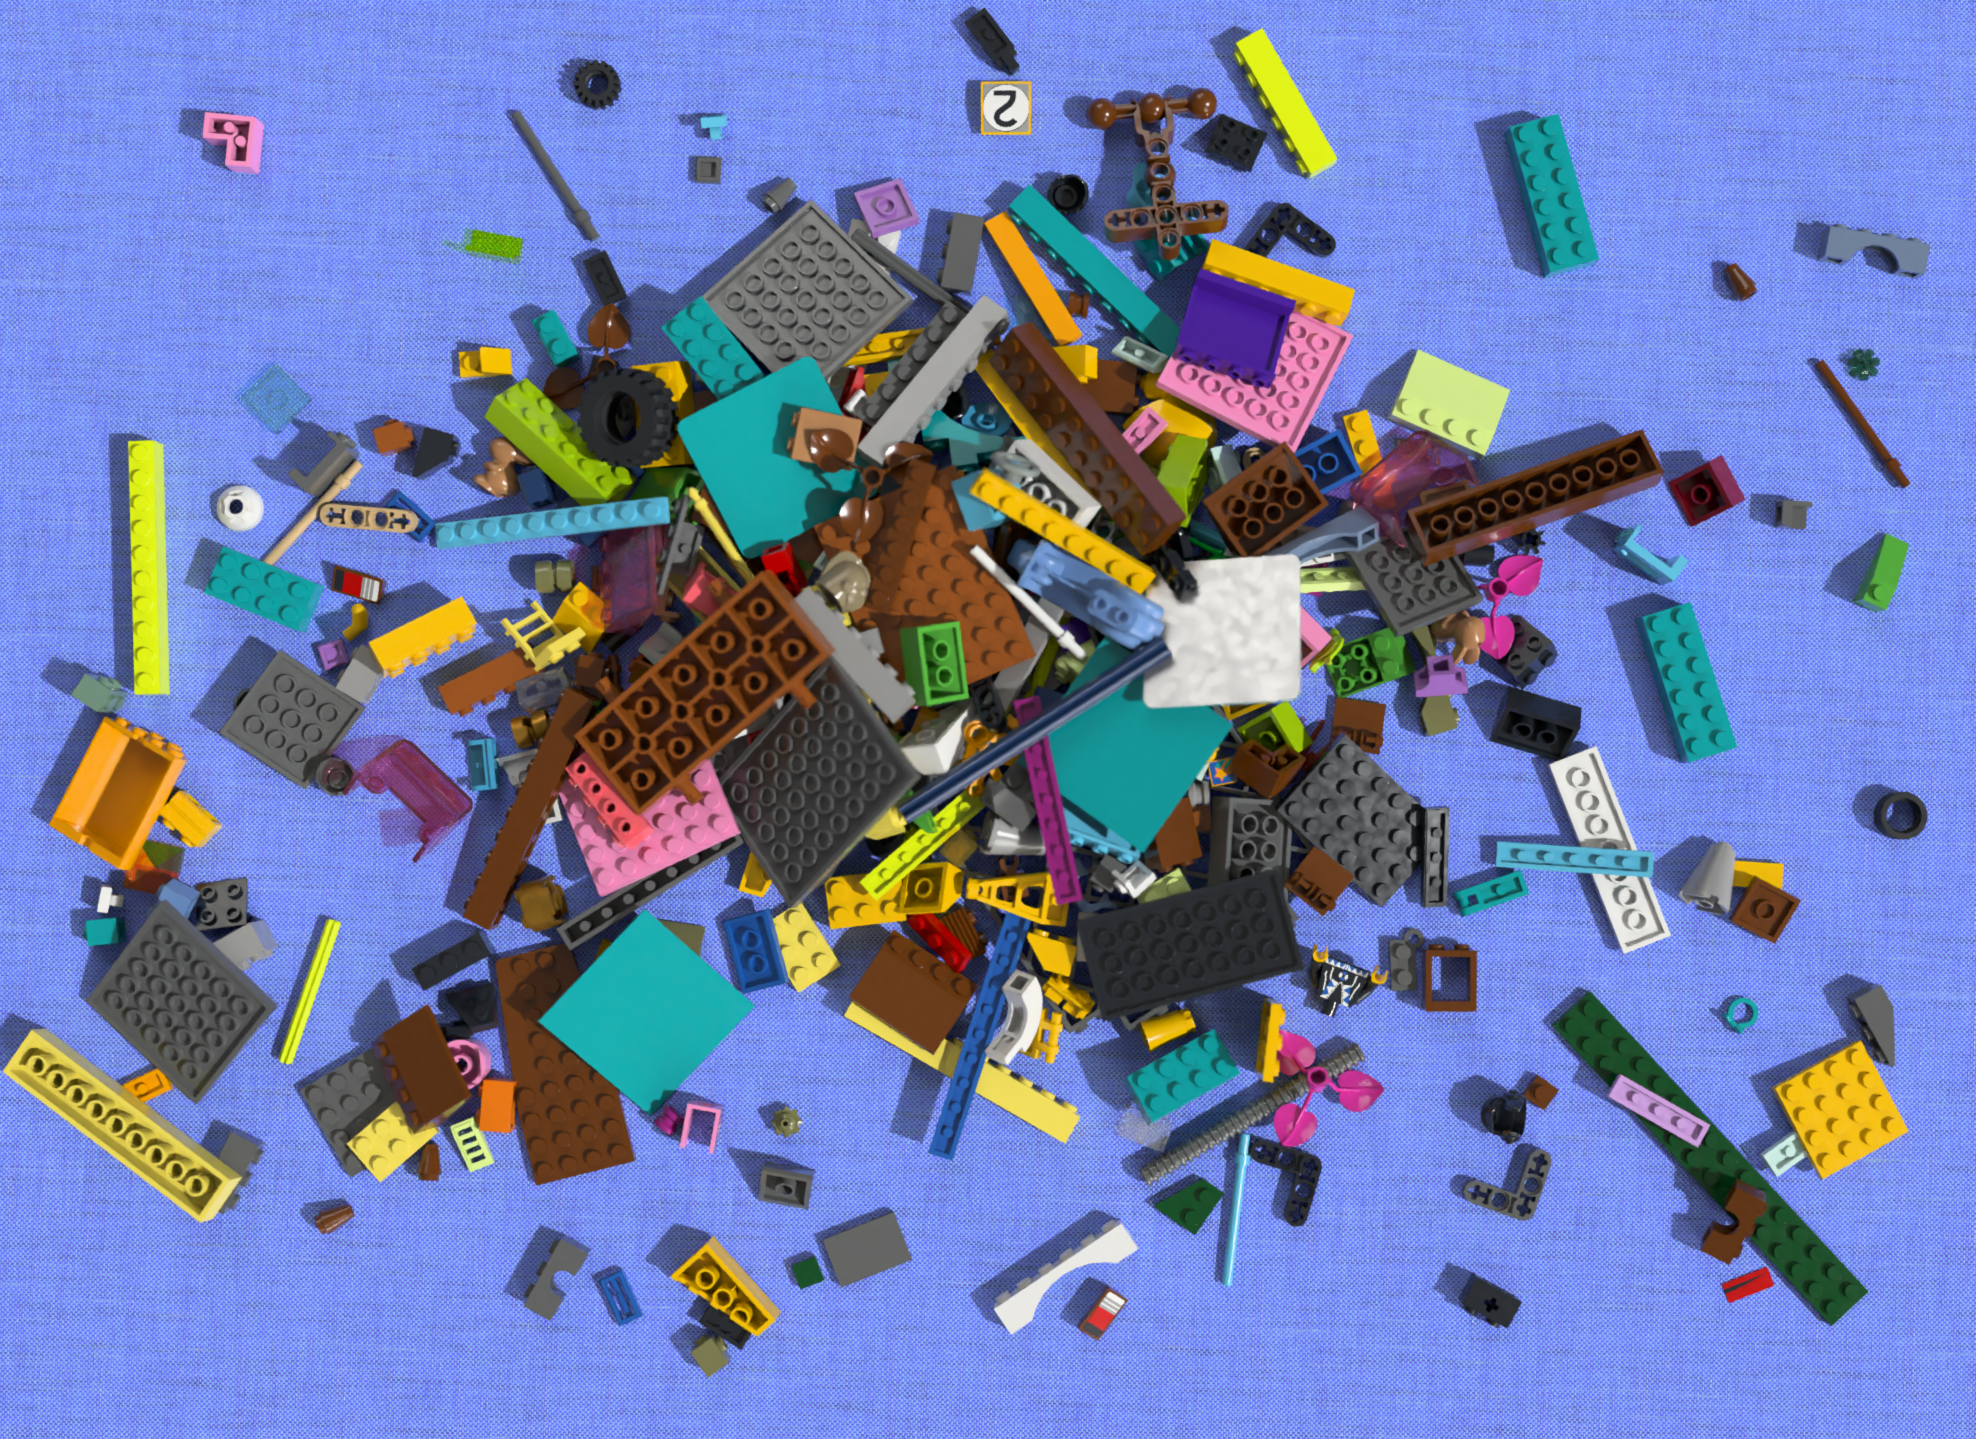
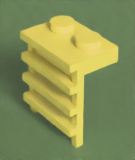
M534 601L531 606L536 611L535 613L514 625L507 618L503 619L501 623L507 629L505 634L507 636L511 635L515 639L516 643L514 645L524 650L526 653L524 657L527 660L531 659L536 665L534 669L538 672L551 663H557L567 653L570 655L581 646L579 641L586 634L578 627L564 636L538 602ZM540 617L545 622L544 625L524 637L518 633V630ZM549 629L554 633L555 636L533 649L527 644V642Z

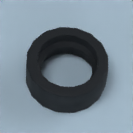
M1891 792L1884 795L1877 802L1874 809V822L1877 829L1884 836L1891 839H1911L1918 836L1924 830L1927 823V809L1924 802L1912 793ZM1896 801H1905L1914 810L1912 825L1903 831L1893 829L1887 821L1888 807Z

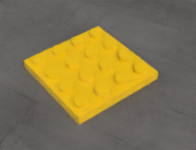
M1860 1040L1847 1045L1771 1087L1794 1132L1797 1133L1798 1140L1806 1151L1807 1157L1819 1179L1832 1175L1909 1132L1866 1048Z

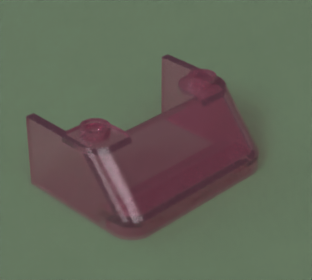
M1421 430L1412 433L1354 482L1349 492L1358 507L1362 506L1379 522V532L1405 548L1408 544L1400 530L1403 521L1397 513L1432 482L1438 486H1449L1460 477L1475 486L1480 484L1465 453L1431 433Z
M406 739L398 740L359 768L342 792L347 796L360 785H363L373 794H383L387 790H391L424 822L418 830V837L423 845L413 857L412 861L414 863H417L436 848L473 808L471 798L413 742Z

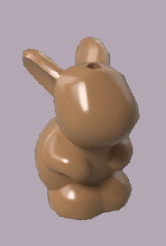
M496 437L489 442L488 446L492 461L485 462L483 464L484 474L475 475L472 481L496 498L511 497L517 495L520 490L514 465L518 463L526 467H539L507 437Z
M1463 610L1430 624L1431 634L1435 636L1438 643L1456 641V645L1451 652L1454 665H1457L1462 659L1468 665L1474 664L1478 660L1480 646L1485 641L1486 632L1485 624L1481 618L1470 617L1469 613Z

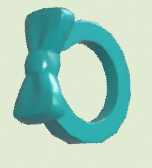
M1742 997L1731 1001L1727 1013L1724 1012L1721 1016L1737 1034H1742L1744 1028L1752 1026L1757 1021L1759 1013L1758 1007L1752 1000ZM1740 1003L1748 1004L1752 1009V1017L1747 1022L1736 1024L1732 1019L1735 1007Z

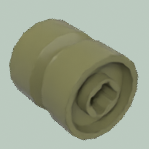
M561 559L556 564L551 560H537L535 564L537 592L553 593L555 589H558L559 592H571L576 586L573 559Z

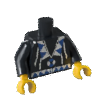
M1317 944L1313 945V956L1307 969L1310 986L1315 990L1314 994L1325 998L1320 1013L1333 1018L1339 1004L1351 1008L1352 1005H1358L1369 997L1379 984H1383L1386 981L1388 971L1383 975L1377 974L1379 966L1375 965L1372 975H1370L1371 972L1328 956L1327 946H1325L1323 952H1318Z

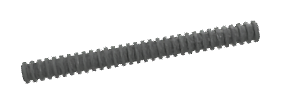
M1353 1041L1350 1047L1346 1045L1344 1047L1345 1050L1341 1051L1339 1049L1337 1051L1338 1054H1331V1058H1324V1062H1317L1315 1067L1324 1068L1329 1078L1334 1077L1336 1079L1339 1073L1342 1075L1345 1073L1344 1070L1348 1069L1350 1071L1352 1069L1351 1066H1358L1360 1061L1362 1063L1365 1062V1056L1359 1045ZM1298 1073L1295 1079L1292 1077L1289 1079L1290 1082L1286 1083L1284 1081L1283 1086L1280 1087L1278 1085L1276 1090H1269V1094H1262V1098H1255L1256 1101L1254 1103L1248 1102L1249 1105L1247 1107L1243 1105L1240 1111L1238 1109L1235 1110V1114L1229 1113L1228 1118L1225 1119L1223 1117L1221 1122H1214V1126H1207V1130H1200L1201 1133L1199 1135L1197 1133L1193 1134L1194 1137L1192 1139L1188 1137L1185 1143L1183 1141L1180 1142V1146L1177 1147L1175 1145L1173 1150H1166V1154H1159V1158H1152V1162H1145L1146 1165L1144 1167L1140 1165L1138 1170L1147 1185L1152 1186V1182H1159L1161 1177L1166 1178L1167 1173L1173 1174L1174 1169L1178 1171L1180 1169L1179 1166L1183 1165L1185 1167L1187 1165L1186 1162H1193V1158H1200V1154H1207V1150H1214L1216 1145L1221 1146L1222 1141L1226 1143L1229 1137L1233 1139L1235 1137L1234 1134L1238 1133L1240 1135L1242 1133L1241 1130H1248V1126H1255V1122H1262V1118H1269L1271 1113L1274 1115L1281 1106L1291 1101L1295 1103L1298 1097L1303 1098V1094H1308L1309 1092L1306 1085L1308 1074L1300 1075Z

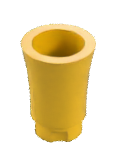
M1183 1008L1179 1011L1174 1010L1140 1022L1142 1027L1140 1032L1149 1053L1174 1040L1187 1036L1188 1033L1196 1031L1194 1020L1188 1008Z

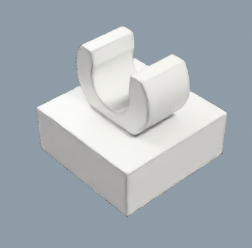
M101 884L97 912L108 913L109 905L122 907L124 895L111 894L112 886Z

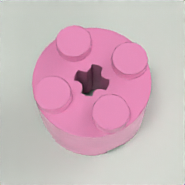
M471 1037L455 1039L447 1043L468 1089L475 1087L487 1078L491 1069V1055L484 1042ZM459 1061L467 1062L468 1066L464 1068L463 1065H459Z

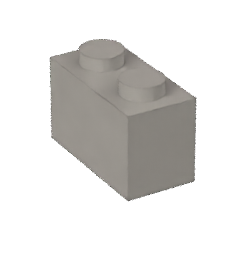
M361 644L350 655L351 663L348 668H344L338 675L336 681L339 683L336 689L362 704H368L380 685L383 676L369 652V646Z

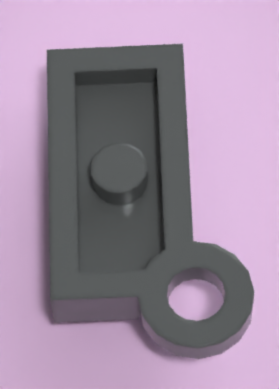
M1418 929L1407 930L1403 939L1388 940L1391 991L1417 990L1415 949L1422 946L1424 942V936ZM1412 934L1418 936V941L1414 944L1409 941V937Z

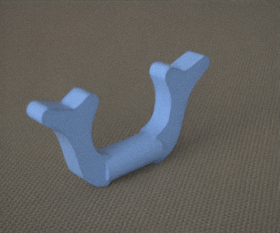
M1075 859L1078 878L1089 874L1088 869L1082 867L1080 859ZM1104 893L1095 904H1089L1084 898L1074 902L1081 911L1087 913L1101 908H1117L1116 904L1109 901L1107 893Z

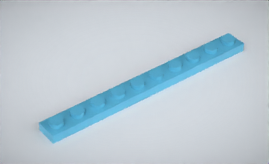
M667 497L437 523L435 524L437 549L669 524V501Z

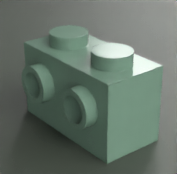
M85 673L71 695L96 712L114 713L123 707L126 701L124 697L128 692L121 688L123 685L121 682L112 677L106 678L101 675Z

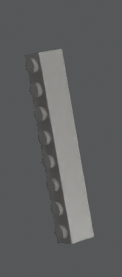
M983 295L857 446L860 457L880 470L889 467L885 461L886 451L897 443H913L916 434L929 425L931 416L936 410L939 411L944 407L947 397L952 391L955 392L959 389L964 376L976 368L978 359L983 353L987 354L991 350L999 334L1003 335L1009 327L1008 311Z

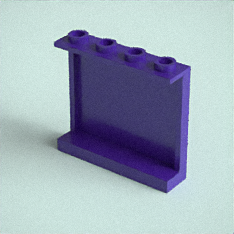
M1200 268L1192 286L1172 357L1178 358L1184 363L1202 366L1208 371H1217L1228 375L1232 379H1240L1252 383L1256 387L1269 389L1276 377L1275 369L1288 321L1294 310L1296 300Z

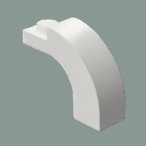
M1017 969L1002 987L1008 1002L1005 1023L985 1050L988 1058L1005 1065L1010 1063L1019 1050L1026 1052L1037 1032L1042 1011V992L1037 978Z

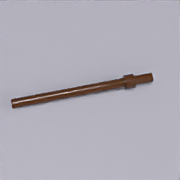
M1824 359L1817 363L1815 367L1884 464L1882 466L1886 472L1892 474L1902 489L1910 485V481L1900 468V462L1896 457L1893 458Z

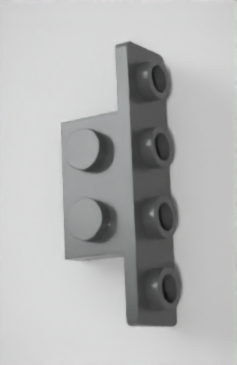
M681 494L680 499L677 498L673 506V513H675L673 524L669 523L666 530L667 546L662 548L658 562L661 563L659 573H655L651 587L654 588L653 593L663 596L670 571L692 577L704 535V527L684 522L690 502L688 495Z

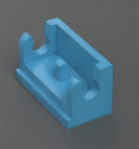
M496 739L467 741L472 792L501 789L499 764L496 760L498 759Z

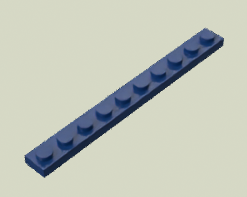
M1008 911L928 1151L929 1154L953 1161L987 1057L985 1050L992 1041L1006 999L1002 987L1015 971L1031 922L1029 919Z

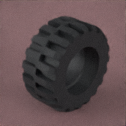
M611 369L609 372L604 371L599 374L598 379H592L588 384L589 390H584L581 395L583 402L578 404L577 412H580V419H577L578 427L582 429L580 436L582 441H587L586 448L591 454H596L595 457L599 461L607 462L609 466L613 467L647 466L652 464L653 461L661 459L664 455L663 452H668L672 447L670 441L671 439H676L678 431L675 430V425L679 424V417H676L675 410H678L677 402L672 401L671 397L674 394L671 389L664 388L666 383L660 377H655L654 373L642 371L641 369ZM627 394L636 401L641 416L639 430L629 442L622 437L616 424L617 407Z

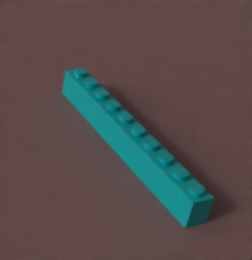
M1029 184L1008 206L1010 219L1018 226L1022 224L1028 230L1027 235L1035 243L1038 244L1040 241L1046 247L1045 252L1054 261L1059 259L1065 265L1063 269L1069 276L1079 278L1083 282L1082 288L1091 296L1095 294L1101 300L1099 302L1100 305L1107 312L1113 311L1119 317L1118 322L1126 330L1131 328L1137 334L1136 339L1138 342L1167 355L1169 361L1174 352L1180 327Z

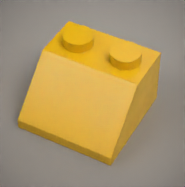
M579 582L563 600L552 621L566 635L580 627L586 634L579 641L580 647L588 653V651L593 652L601 642V639L611 631L623 616L587 585Z
M949 862L917 865L903 878L898 913L905 915L945 912L961 897L964 872Z

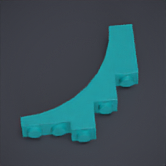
M900 359L887 360L889 373ZM941 410L935 411L931 416L929 425L922 430L925 448L932 452H939L946 447H950L952 465H956L958 471H964V476L979 471L978 462L991 463L992 453L998 452L1004 442L1002 440L1003 437L985 435L967 429L951 420ZM1026 436L1011 438H1013L1014 440L1026 439Z

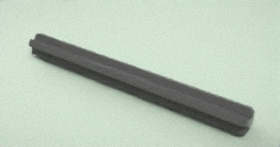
M857 228L852 234L851 239L862 249L943 307L948 300L966 314L970 312L971 309L861 229Z

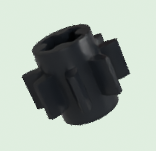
M1534 528L1522 532L1520 535L1513 536V539L1517 540V546L1514 549L1523 550V556H1527L1530 550H1532L1533 554H1538L1539 550L1537 547L1546 544L1544 541H1541V535H1543L1544 531L1537 532ZM1532 536L1533 541L1531 544L1526 545L1525 540L1527 537Z

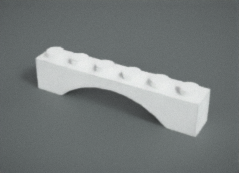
M1120 1219L1116 1222L1114 1220L1107 1222L1101 1227L1102 1231L1096 1236H1093V1234L1086 1236L1080 1241L1081 1246L1075 1250L1067 1249L1059 1255L1060 1260L1052 1265L1049 1262L1043 1265L1038 1270V1275L1032 1279L1029 1276L1024 1278L1016 1285L1018 1288L1013 1292L1005 1291L995 1299L997 1302L994 1304V1310L1010 1334H1013L1033 1320L1036 1307L1042 1296L1062 1275L1077 1267L1091 1263H1118L1138 1249L1136 1242Z

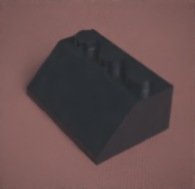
M1508 686L1497 712L1490 741L1558 761L1566 757L1581 728L1582 708Z

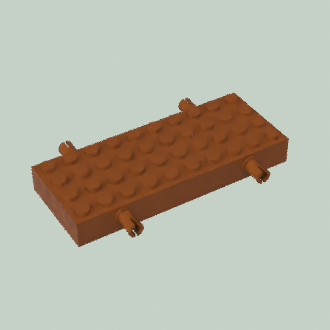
M771 570L758 574L734 596L730 594L719 578L714 580L711 586L708 585L706 587V590L709 591L720 605L713 615L622 694L612 684L608 676L601 679L594 686L609 704L577 732L574 737L638 816L650 811L674 789H678L691 807L703 799L704 795L701 794L690 780L691 775L785 694L791 692L804 711L817 701V698L804 685V678L836 652V649Z

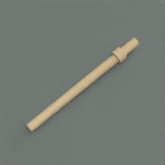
M355 460L343 474L340 472L334 479L335 483L263 560L264 562L273 565L317 518L322 507L329 504L342 489L346 490L352 483L350 480L363 467L358 460Z

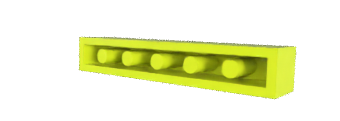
M1261 28L1236 42L1233 57L1238 66L1244 67L1247 73L1245 77L1250 87H1255L1259 93L1258 100L1264 110L1268 109L1271 114L1270 121L1276 131L1280 130L1284 137L1283 144L1289 153L1293 152L1297 159L1295 164L1298 171L1310 179L1333 166L1337 160L1335 153L1264 30Z

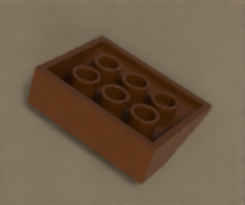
M1283 441L1202 501L1221 538L1234 558L1260 556L1329 505L1286 441Z
M893 930L848 999L934 1055L973 996L978 985L962 974H957L950 966L896 930Z
M429 1005L423 1006L383 1032L372 1043L374 1055L381 1063L384 1076L389 1081L394 1091L395 1100L400 1104L405 1115L406 1124L411 1128L413 1134L440 1126L472 1096Z

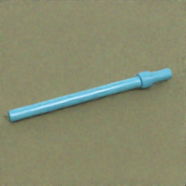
M1249 1133L1240 1134L1238 1152H1235L1234 1158L1236 1171L1222 1276V1285L1232 1286L1246 1165H1249L1250 1154H1248Z

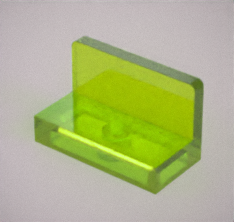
M473 229L470 246L466 245L465 251L473 257L520 265L524 240L522 238Z

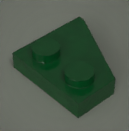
M1202 1177L1190 1186L1176 1191L1170 1197L1158 1201L1154 1206L1196 1235L1224 1192Z

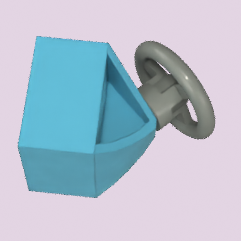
M994 452L991 455V461L1000 468L990 469L989 471L1021 489L1020 482L1022 476L1037 477L1041 472L1035 463L1021 456L1007 452ZM983 470L975 471L951 483L969 531L994 528L1014 519L970 493V487Z

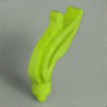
M1332 628L1329 633L1332 639L1328 645L1313 657L1309 665V670L1314 674L1324 664L1330 666L1333 663L1332 659L1344 644V638L1335 628Z

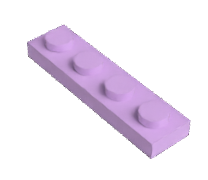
M1619 1073L1606 1095L1696 1147H1699L1710 1127L1708 1123Z

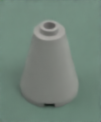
M987 811L980 833V838L985 839L984 846L979 845L980 853L986 855H1044L1045 847L1041 829H1039L1040 826L1030 822L1026 829L1021 832L994 811Z
M1718 841L1717 844H1711L1679 892L1678 896L1684 903L1690 906L1692 901L1698 905V910L1710 914L1724 915V912L1729 913L1736 852L1732 849V845L1722 841Z

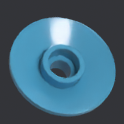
M981 402L970 406L967 414L962 417V426L985 435L1002 437L1012 426V418L1002 405L993 402Z

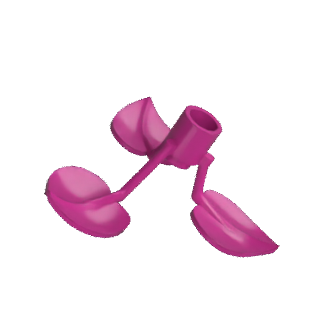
M1530 555L1509 557L1498 568L1497 574L1499 578L1493 579L1489 584L1477 586L1479 590H1484L1487 600L1494 604L1490 618H1481L1485 624L1486 632L1485 641L1480 646V649L1495 659H1501L1507 654L1512 646L1515 634L1513 623L1507 616L1495 618L1500 600L1509 591L1516 596L1531 594L1537 588L1540 581L1543 564L1542 558Z
M1284 1030L1279 1031V1034L1282 1035L1281 1050L1276 1052V1059L1279 1061V1071L1286 1076H1294L1299 1071L1303 1074H1308L1306 1085L1309 1089L1302 1108L1296 1104L1288 1103L1276 1111L1273 1122L1281 1145L1285 1147L1298 1146L1308 1141L1314 1135L1317 1128V1118L1313 1113L1307 1112L1306 1109L1313 1093L1323 1091L1327 1084L1335 1092H1340L1339 1102L1344 1108L1352 1112L1365 1111L1384 1092L1383 1086L1376 1079L1360 1071L1350 1070L1346 1071L1343 1075L1340 1074L1338 1078L1339 1087H1337L1332 1082V1079L1329 1078L1324 1068L1314 1067L1312 1069H1305L1310 1067L1315 1060V1049L1311 1042L1302 1036Z

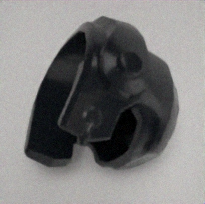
M1509 1089V1091H1505L1501 1095H1492L1481 1107L1480 1118L1482 1125L1488 1132L1501 1137V1140L1505 1141L1506 1144L1518 1142L1523 1135L1526 1122L1525 1097H1522V1093L1517 1092L1515 1089Z

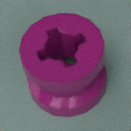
M668 1104L663 1107L661 1116H657L654 1119V1123L671 1136H674L677 1132V1126L685 1121V1117Z

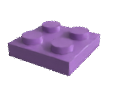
M900 178L853 193V199L873 239L919 224L917 212Z

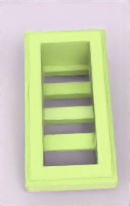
M476 1115L449 1126L470 1172L495 1162L484 1133L479 1131V1124H476ZM471 1126L473 1131L462 1134L461 1130ZM476 1136V1141L466 1144L465 1139ZM480 1145V1150L472 1153L469 1152V1148ZM484 1154L485 1159L473 1162L472 1158Z

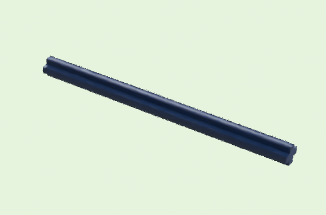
M1161 636L898 803L899 811L907 823L912 822L1172 656V652Z

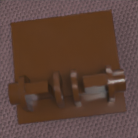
M1336 697L1329 746L1341 733H1344L1365 753L1379 754L1384 740L1382 731L1386 704Z
M1314 846L1285 882L1284 886L1324 917L1328 910L1331 912L1336 907L1335 901L1355 876L1325 852L1320 851Z

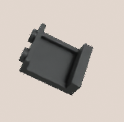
M331 430L327 432V435L335 441L336 445L309 474L295 467L287 474L307 493L320 498L335 482L334 479L340 472L343 473L360 455L355 449L357 444L340 431L337 434Z

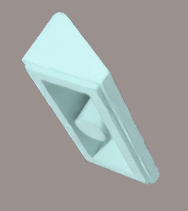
M1125 336L1112 350V354L1153 374L1163 371L1168 363L1167 355L1128 336Z

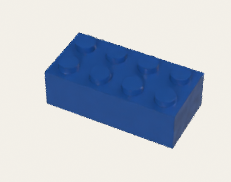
M1340 429L1294 453L1323 496L1363 474Z

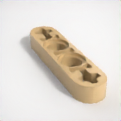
M335 503L326 504L320 510L322 523L330 527L406 533L412 532L418 525L417 515L413 511L406 509ZM355 510H359L363 516L359 524H355L351 519L352 512ZM328 512L344 513V518L332 519V517H328ZM379 512H383L387 517L384 526H379L375 521V517ZM405 515L406 519L410 520V524L406 526L403 523H394V518H405Z

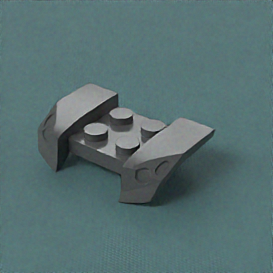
M1024 750L998 783L991 778L988 779L979 796V800L1021 832L1026 829L1033 818L1038 817L1029 772L1017 763Z

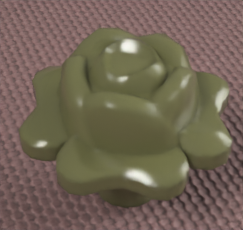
M785 1106L782 1110L774 1112L775 1118L772 1119L771 1124L775 1127L777 1135L783 1133V1136L788 1138L791 1134L799 1132L802 1119L798 1116L797 1109L790 1111V1108Z

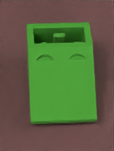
M687 467L647 468L629 501L667 497L669 501L670 523L673 524L675 500L677 498L680 499L681 494L688 495V489L691 487L695 488L698 491V495H700L704 480L699 471ZM690 498L684 522L697 525V521L690 519L694 510V501Z
M1389 627L1343 644L1340 651L1332 659L1333 663L1327 666L1338 698L1356 694L1416 671L1404 636L1395 638Z

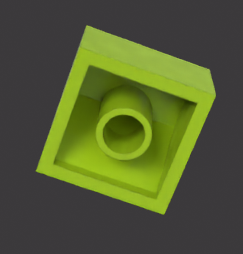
M1289 701L1281 702L1237 728L1245 743L1254 739L1272 753L1285 744L1299 753L1313 743Z

